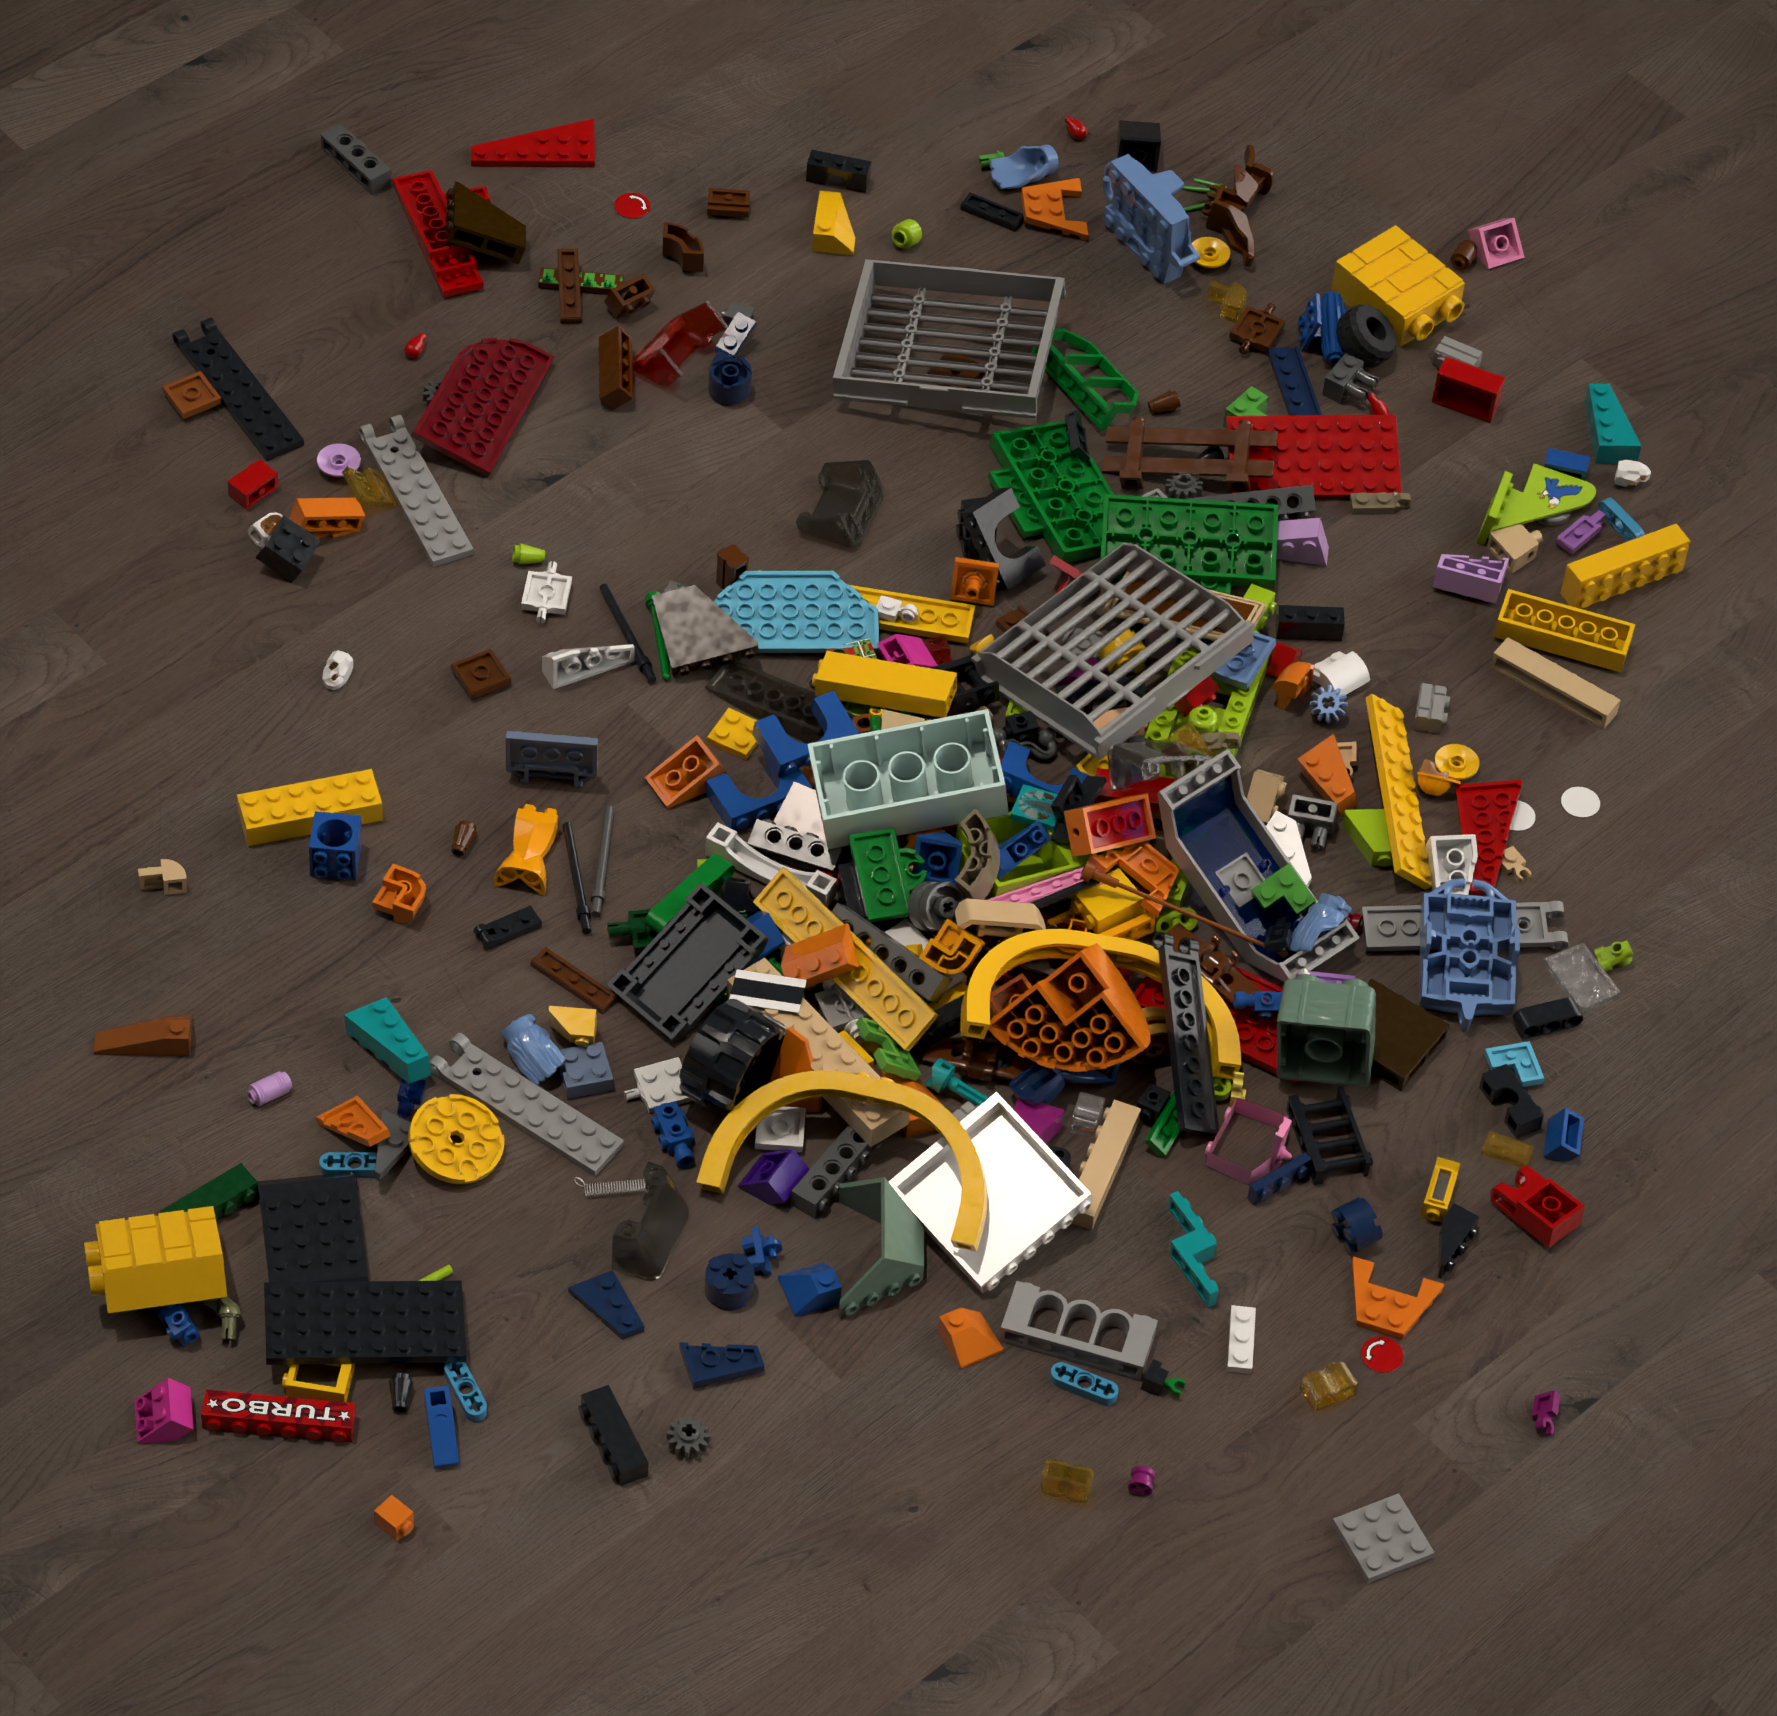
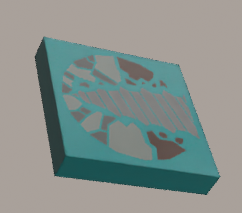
M1023 784L1011 811L1010 819L1028 825L1040 821L1045 830L1053 832L1058 821L1051 805L1058 794Z

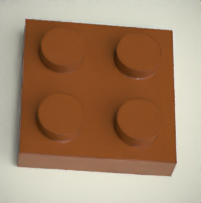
M201 371L162 386L164 395L183 420L222 404L221 397Z

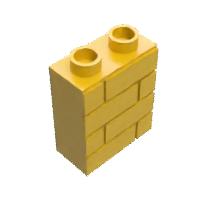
M1396 225L1336 261L1331 291L1340 293L1343 301L1350 307L1362 304L1371 305L1379 309L1392 324L1397 337L1396 345L1399 347L1415 338L1418 341L1425 339L1432 332L1434 326L1444 320L1453 322L1460 316L1465 306L1462 301L1465 286L1463 279L1449 268H1446V265L1431 253L1429 254L1415 240H1411V237Z
M213 1206L187 1209L188 1212L180 1210L158 1213V1216L150 1214L128 1217L129 1220L121 1218L99 1221V1224H95L97 1241L84 1242L91 1296L105 1295L108 1313L227 1297L223 1253Z

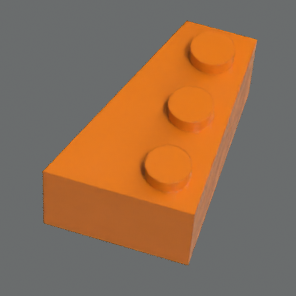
M357 497L297 498L289 519L318 539L332 535V538L359 532L365 514Z
M1334 734L1297 759L1301 773L1319 794L1327 801L1337 802V814L1339 817L1344 815L1345 810H1351L1358 805L1353 785Z

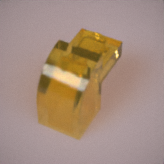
M1211 280L1208 286L1207 300L1221 304L1220 317L1236 323L1246 309L1247 291L1241 284L1235 281L1232 286Z

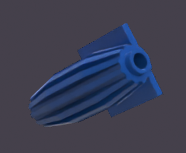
M1326 292L1322 296L1321 304L1320 294L1316 293L1313 299L1308 301L1304 314H1301L1298 319V326L1300 327L1298 340L1301 342V351H1306L1312 339H1320L1324 359L1331 366H1335L1345 354L1336 334L1338 320L1346 312L1340 293Z

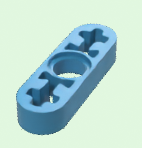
M1608 497L1598 503V510L1606 514L1604 519L1626 542L1645 535L1643 529L1614 499Z
M377 1152L325 1153L319 1160L320 1172L323 1175L355 1172L356 1177H375ZM351 1161H358L361 1163V1166L350 1168L348 1164ZM329 1162H333L332 1167H328Z
M446 1363L444 1366L445 1378L464 1415L472 1422L482 1421L487 1415V1403L466 1363ZM453 1368L460 1371V1379H458L456 1372L452 1371ZM462 1386H469L473 1389L469 1394L459 1392V1388ZM474 1400L475 1407L480 1409L479 1412L472 1409L471 1401Z
M1064 1362L1056 1363L1051 1368L1050 1380L1056 1387L1106 1406L1112 1405L1117 1401L1119 1388L1113 1381ZM1061 1372L1065 1373V1375H1063L1062 1378L1058 1377V1375H1060ZM1072 1376H1075L1073 1383L1070 1382V1380H1072ZM1087 1380L1091 1383V1386L1082 1388L1078 1385V1381ZM1107 1390L1111 1391L1107 1396L1103 1394Z

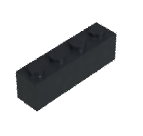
M606 1385L581 1394V1405L578 1406L579 1413L583 1420L587 1419L589 1433L592 1439H597L600 1455L603 1459H607L609 1463L608 1469L612 1478H617L620 1486L647 1477L649 1462L610 1386Z

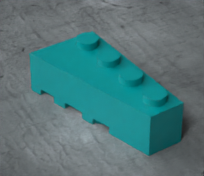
M1588 384L1585 407L1595 463H1618L1622 460L1638 462L1641 444L1610 384Z
M387 997L344 1014L346 1034L352 1039H357L359 1045L364 1049L368 1048L378 1060L385 1061L389 1068L406 1082L411 1084L431 1075L429 1055Z

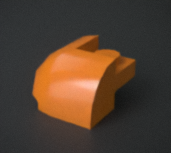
M1295 662L1283 669L1271 688L1277 691V707L1285 710L1292 698L1296 699L1298 697L1303 699L1312 685L1314 665L1308 662Z
M392 864L382 879L383 886L372 901V907L393 915L394 922L408 923L414 918L423 904L426 885L421 879L420 874Z

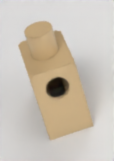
M1518 524L1491 532L1487 548L1499 561H1502V558H1509L1507 570L1512 574L1535 559L1539 546L1538 543L1543 541V537L1540 531L1535 530L1529 533L1523 525Z

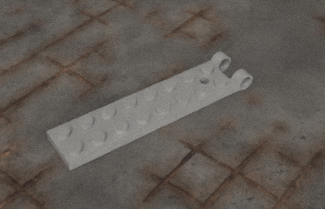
M402 416L390 417L389 424L393 433L377 438L371 424L360 426L359 434L363 443L366 445L432 567L474 555L471 543L408 433Z
M1563 902L1516 903V929H1520V947H1551L1555 950L1568 947L1567 933L1564 931L1548 932L1546 917L1548 919H1559L1565 915ZM1421 905L1362 907L1361 915L1366 952L1420 950ZM1444 906V923H1445V906ZM1524 923L1527 928L1522 929L1519 927V924Z
M457 1033L449 1041L450 1048L455 1053L462 1055L452 1067L438 1055L429 1061L432 1075L444 1080L470 1098L481 1102L498 1116L594 1177L624 1146L623 1139L474 1046L462 1033ZM478 1071L481 1072V1074L474 1075L473 1072Z

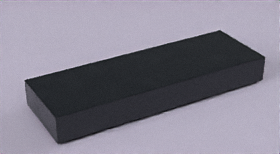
M971 192L960 205V210L1014 232L1024 221L1023 213Z

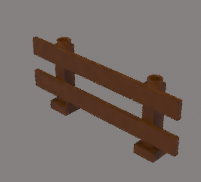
M1134 417L1131 420L1130 427L1107 426L1106 443L1128 444L1127 457L1104 456L1102 473H1119L1121 488L1143 489L1144 480L1142 474H1188L1191 476L1226 477L1228 492H1250L1249 477L1273 478L1274 461L1248 460L1250 447L1276 448L1278 432L1252 430L1251 422L1248 420L1239 421L1237 430L1145 427L1144 418ZM1143 444L1235 447L1233 460L1142 457Z

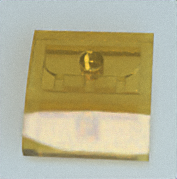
M348 466L342 471L358 502L375 507H392L398 504L382 473L369 467L362 473Z

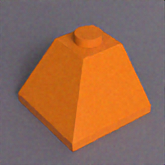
M958 1308L939 1316L937 1333L960 1370L1004 1352L1002 1345L981 1312Z

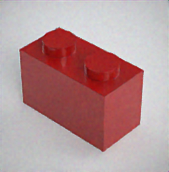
M259 459L255 463L248 465L239 474L231 477L228 481V496L247 510L279 488L278 472Z

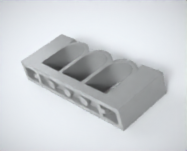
M1016 1281L1001 1325L999 1341L1141 1380L1156 1334L1158 1320L1134 1314L1132 1319L1128 1313L1120 1309H1109L1101 1313L1094 1303L1087 1300H1075L1068 1304L1066 1299L1055 1291L1046 1290L1040 1292V1287L1028 1282ZM1050 1308L1058 1312L1061 1319L1056 1334L1030 1327L1036 1311ZM1081 1317L1093 1324L1094 1328L1089 1343L1062 1336L1068 1321ZM1113 1326L1122 1329L1126 1333L1127 1338L1122 1352L1096 1345L1101 1330Z

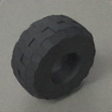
M1358 304L1339 318L1336 329L1338 342L1345 353L1364 361L1363 367H1377L1393 355L1397 344L1396 333L1389 319L1379 309L1371 305Z

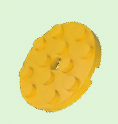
M449 1094L447 1097H434L417 1110L410 1123L408 1141L413 1157L428 1174L452 1184H469L485 1178L495 1169L504 1150V1135L501 1133L498 1119L484 1104L467 1096ZM457 1135L462 1139V1142L453 1144L450 1136Z

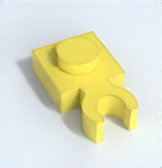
M1241 1072L1234 1073L1229 1103L1231 1108L1237 1098L1245 1100L1246 1089H1242L1244 1073Z

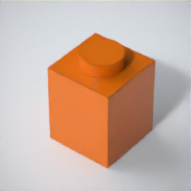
M391 1495L374 1510V1524L397 1542L402 1536H407L414 1528V1512Z

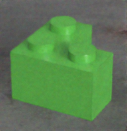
M1251 386L1225 409L1223 426L1226 428V416H1267L1268 396Z
M1289 863L1251 889V894L1264 912L1282 899L1285 900L1296 917L1308 910L1313 904H1316L1315 898Z

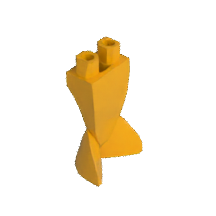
M525 804L522 809L518 808L514 827L513 851L497 869L494 876V887L508 884L520 878L538 894L545 896L547 879L543 858L550 850L557 834L558 815L556 809L547 808L543 813L537 812L536 807L530 804Z

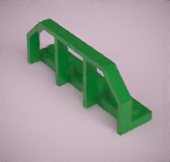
M1054 329L1052 340H1062L1085 351L1087 354L1067 353L1066 357H1064L1051 343L1045 366L1048 374L1100 430H1107V426H1110L1116 413L1131 414L1136 406L1139 392L1092 342L1066 329ZM1034 347L1030 354H1038L1039 348ZM1072 365H1097L1108 377L1089 376L1086 381ZM1093 388H1120L1130 399V402H1112L1111 406H1109Z

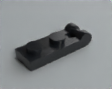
M530 905L486 925L479 924L474 928L473 932L477 938H481L483 947L489 950L542 927V921Z

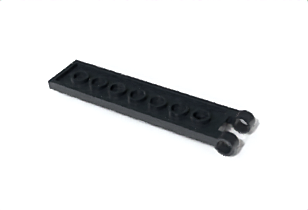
M212 317L200 322L205 336L190 342L184 329L172 333L176 347L181 350L197 372L201 371L221 397L222 405L266 461L304 446L303 437L221 334Z
M1159 931L1154 935L1152 944L1159 953L1178 1129L1182 1132L1215 1137L1219 1132L1198 953L1199 942L1196 939L1184 937L1178 944V952H1174L1173 936Z

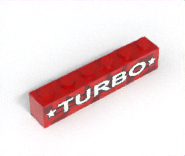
M208 1389L205 1390L201 1412L202 1428L211 1431L227 1430L235 1433L249 1432L264 1436L271 1434L282 1435L287 1438L304 1437L311 1440L325 1439L335 1442H352L356 1419L355 1403Z

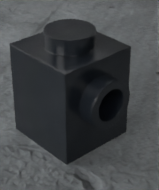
M1149 1083L1137 1102L1136 1107L1141 1108L1140 1119L1154 1125L1170 1099L1171 1092Z

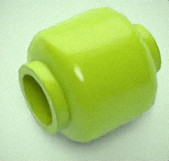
M905 219L893 227L891 236L893 242L899 248L909 249L920 242L922 230L916 221Z
M1205 706L1192 709L1188 718V732L1190 734L1215 733L1218 719L1216 713L1211 708Z

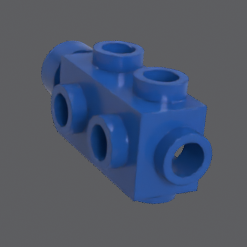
M1235 991L1234 1010L1252 1008V1015H1258L1259 1018H1272V1015L1279 1014L1282 992L1264 991L1245 994L1244 991Z
M677 1101L654 1107V1117H651V1125L654 1131L659 1130L658 1140L661 1149H667L669 1155L675 1153L674 1159L679 1168H687L695 1162V1157L691 1150L694 1134L691 1127L687 1128L685 1111L683 1109L680 1110Z
M182 1303L158 1306L159 1310L156 1311V1314L163 1324L167 1322L169 1327L166 1331L173 1341L178 1339L183 1346H186L201 1336Z

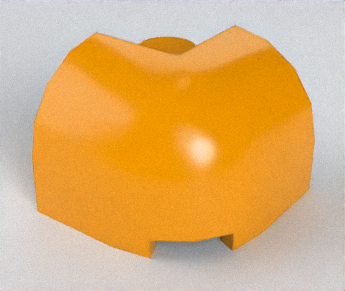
M947 919L937 936L929 940L919 959L942 973L959 974L966 971L973 964L985 942L971 931L962 930L955 922Z

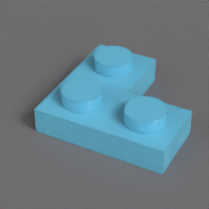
M1530 1041L1485 1049L1484 1055L1490 1070L1507 1064L1510 1069H1514L1523 1087L1543 1084L1544 1076Z

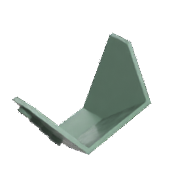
M885 1177L840 1184L839 1203L881 1223V1258L840 1299L838 1318L852 1315L862 1307L874 1305L878 1300L887 1296H893L900 1290L909 1286H915L923 1280L924 1226Z

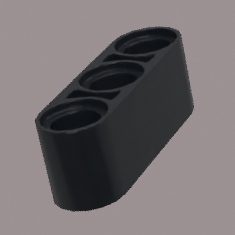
M1567 997L1521 1008L1513 1014V1020L1523 1038H1532L1574 1028L1582 1023L1583 1015L1575 999Z

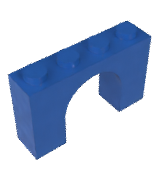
M834 690L814 698L811 711L824 732L823 738L817 742L859 734ZM775 714L754 723L752 735L777 776L791 774L802 766H811L808 744L799 743L791 739L784 731Z
M1009 741L1000 762L1006 785V793L1018 797L1023 784L1058 794L1063 784L1050 785L1033 777L1026 768V760L1030 749ZM1074 768L1069 773V775H1078L1081 784L1086 776H1090Z
M766 758V773L777 788L772 795L764 798L745 796L736 788L727 773L706 780L705 795L725 825L737 831L755 824L756 819L763 821L777 815L794 781L811 789L812 786L799 768L791 774L777 776Z

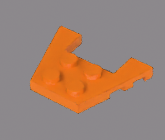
M1080 178L1022 187L1020 194L1024 222L1047 230L1055 228L1061 230L1064 235L1069 236L1071 233L1080 236V240L1087 241V222L1065 220L1062 196H1081Z
M1146 841L1123 846L1118 851L1107 850L1102 855L1092 854L1088 862L1096 865L1095 869L1104 874L1115 865L1119 866L1127 875L1139 882L1144 889L1150 891L1149 895L1166 901L1180 868ZM1146 898L1140 904L1155 917H1158L1163 908V905Z
M1353 1257L1352 1270L1356 1326L1403 1340L1419 1321L1424 1311L1428 1310L1433 1304L1434 1299L1442 1293L1444 1284L1423 1278L1418 1296H1410L1369 1283L1374 1263Z

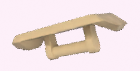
M964 899L959 902L955 910L957 925L962 930L971 924L977 925L976 936L979 937L984 935L1014 937L1022 934L1023 928L1046 929L1039 909L1031 903Z

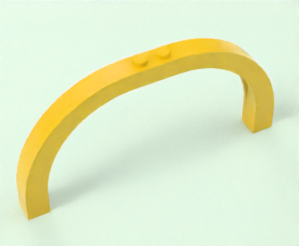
M1067 929L1035 930L1011 937L991 949L975 968L961 1005V1036L985 1038L990 1026L991 988L1003 974L1018 965L1038 959H1071L1079 951L1098 943L1115 967L1141 973L1162 983L1158 950L1154 949L1151 945L1134 940ZM1201 976L1212 1073L1214 1077L1233 1080L1234 1073L1239 1072L1241 1067V1049L1237 1027L1224 1000L1214 987Z
M817 1070L792 1074L774 1080L748 1095L733 1108L715 1131L704 1155L696 1183L702 1190L724 1194L733 1161L741 1144L764 1118L787 1104L811 1097L837 1096L905 1111L922 1119L937 1130L953 1150L961 1175V1201L950 1241L953 1247L973 1252L978 1250L987 1213V1184L984 1169L973 1142L961 1123L939 1102L913 1088L894 1083L892 1079L881 1077L880 1080L871 1078V1075L863 1072H858L856 1075L840 1071Z

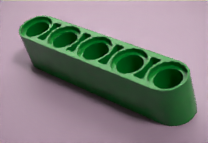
M713 854L649 911L645 918V924L660 933L687 903L686 897L700 882L715 893L726 883L728 876H733L735 866L718 854Z

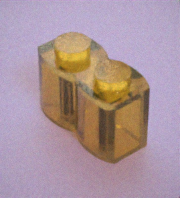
M1339 1362L1328 1364L1324 1370L1306 1373L1301 1380L1300 1390L1313 1410L1318 1411L1331 1406L1335 1402H1342L1355 1396L1359 1384L1346 1364Z
M1047 1459L1042 1473L1040 1491L1052 1497L1064 1496L1073 1502L1087 1503L1090 1498L1095 1472L1086 1466H1070L1061 1460Z

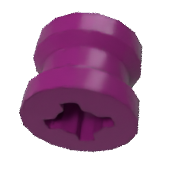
M1146 1466L1133 1467L1130 1475L1132 1479L1129 1481L1128 1490L1137 1496H1149L1153 1490L1151 1483L1155 1480V1472Z

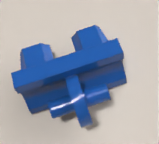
M758 1226L752 1227V1235L741 1238L742 1247L746 1254L753 1251L756 1252L755 1255L747 1257V1260L752 1264L754 1272L762 1270L765 1276L772 1274L769 1256L772 1260L776 1259L777 1254L783 1249L782 1243L779 1240H774L773 1236H768L765 1239L763 1235H760Z

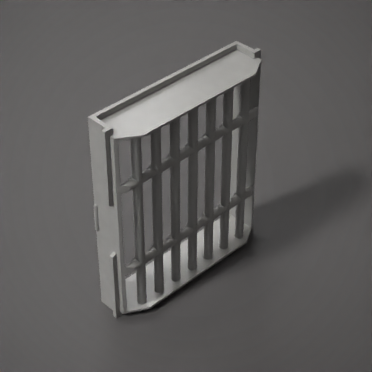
M866 259L833 375V398L847 401L1036 419L1037 399L1052 342L1053 330L1056 325L1060 299H1065L1066 296L1065 278ZM875 285L918 289V292L914 297L875 294L874 290ZM926 290L1005 297L1001 305L928 299L925 298ZM1013 298L1050 302L1048 310L1011 306ZM873 302L913 305L914 307L913 310L907 312L872 308ZM923 306L997 313L1001 315L999 319L992 320L921 313V309ZM1009 315L1046 318L1045 325L1008 321ZM870 316L910 320L907 326L868 323V319ZM918 321L997 328L995 334L990 335L917 328ZM1005 329L1042 333V338L1004 336ZM865 331L906 335L903 341L863 338ZM914 336L985 342L993 343V347L988 350L915 343L913 339ZM1002 344L1039 348L1038 354L1001 351L1000 349ZM861 346L899 349L902 352L898 356L860 353ZM910 351L972 356L989 358V362L985 365L909 357ZM998 359L1034 362L1035 366L1034 369L997 366ZM857 361L896 364L898 367L894 371L857 368L856 363ZM906 366H917L986 374L985 378L981 380L905 372ZM994 374L1031 377L1030 384L993 381ZM853 376L893 379L894 381L854 378ZM902 381H913V382H924V383H934V384H944V385H955V386L975 387V388H982V390H978V389H968V388H957V387H947V386H937V385L916 384V383H906V382H902ZM990 389L1027 392L1028 394L990 391Z
M1124 542L974 655L971 660L975 663L976 672L986 684L998 681L999 693L1025 711H1031L1034 717L1101 760L1254 641L1252 629L1255 625L1249 620L1245 621L1224 599L1138 545ZM1126 569L1131 572L1116 585L1109 583ZM1139 577L1146 581L1144 585L1131 595L1122 591ZM1154 587L1162 591L1146 605L1138 601ZM1101 588L1106 590L1104 594L1050 635L1045 636L1042 634ZM1169 597L1178 601L1161 615L1153 611ZM1118 598L1121 600L1119 604L1064 646H1060L1055 642L1110 599ZM1185 607L1193 611L1176 625L1169 621L1170 618ZM1127 608L1137 610V612L1078 657L1070 652ZM1200 617L1209 621L1192 635L1185 631L1188 626ZM1142 618L1153 620L1096 665L1091 666L1086 662ZM1216 627L1226 632L1209 646L1200 641L1201 638ZM1157 628L1168 630L1109 677L1101 672ZM1173 638L1184 640L1123 687L1117 683L1118 680ZM1034 639L1039 642L1010 664L1006 661ZM1195 647L1201 651L1142 698L1132 693L1188 648ZM1050 649L1054 652L1027 674L1019 670L1043 650ZM1066 659L1070 662L1044 683L1040 684L1034 680L1057 661ZM1075 669H1081L1085 672L1058 694L1049 690ZM1096 679L1101 682L1075 703L1070 704L1065 700L1088 681ZM1112 689L1116 692L1088 715L1080 710L1105 690ZM1121 700H1128L1133 703V705L1102 729H1099L1093 723Z

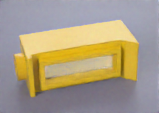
M1437 1157L1420 1217L1442 1222L1449 1207L1460 1163Z

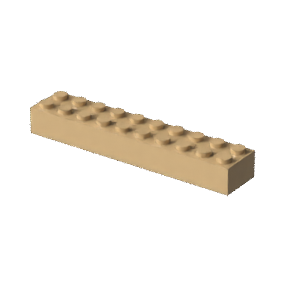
M766 958L745 969V971L782 976ZM735 975L727 980L728 999L730 998ZM802 998L798 1013L750 1006L781 1022L787 1029L792 1027L808 1039L813 1057V1062L810 1063L813 1071H840L856 1075L858 1072H863L871 1075V1078L880 1080L881 1077L804 998ZM822 1096L870 1147L909 1124V1113L849 1098Z

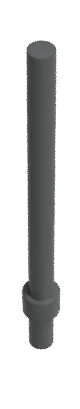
M613 806L605 807L595 888L591 893V915L593 917L600 916L601 905L605 900L604 883L614 815Z

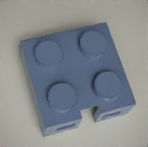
M602 1042L560 1050L565 1057V1061L558 1067L560 1076H563L562 1084L567 1099L613 1090V1076Z

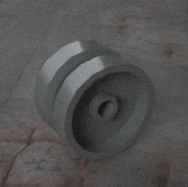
M928 881L921 883L911 892L908 900L910 920L916 928L923 932H939L947 919L957 924L955 910L959 902L966 899V895L954 883Z

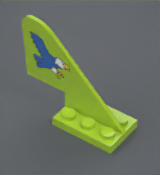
M1534 463L1524 491L1521 492L1512 488L1513 483L1510 481L1513 474L1505 471L1492 497L1476 542L1484 545L1490 533L1518 524L1522 525L1583 508L1594 499L1596 488L1587 481Z

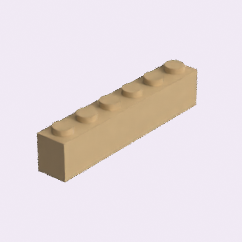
M1507 637L1494 652L1491 668L1602 730L1617 715L1620 699L1526 648L1519 642Z
M1117 1100L1113 1101L1111 1108L1106 1107L1102 1119L1104 1124L1103 1126L1098 1125L1094 1137L1097 1140L1095 1144H1090L1087 1151L1089 1158L1087 1162H1082L1079 1169V1174L1081 1175L1079 1181L1090 1191L1093 1201L1086 1212L1082 1214L1079 1212L1073 1217L1071 1224L1092 1231L1139 1123L1141 1108Z

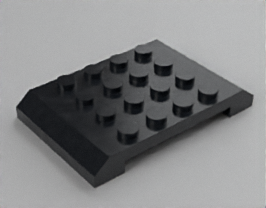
M701 882L686 897L687 903L627 969L621 968L606 984L612 992L618 995V997L673 1043L684 1038L725 994L727 991V980L736 974V970L748 968L764 951L769 940L764 933Z
M355 1172L258 1181L269 1282L368 1281Z

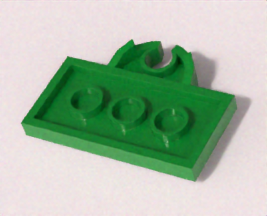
M894 828L849 835L848 841L867 921L872 923L908 917L910 893L917 885L924 883L927 875V870H922L919 874H912L908 868L910 866H924L925 861L916 852L917 850L910 848L899 849Z

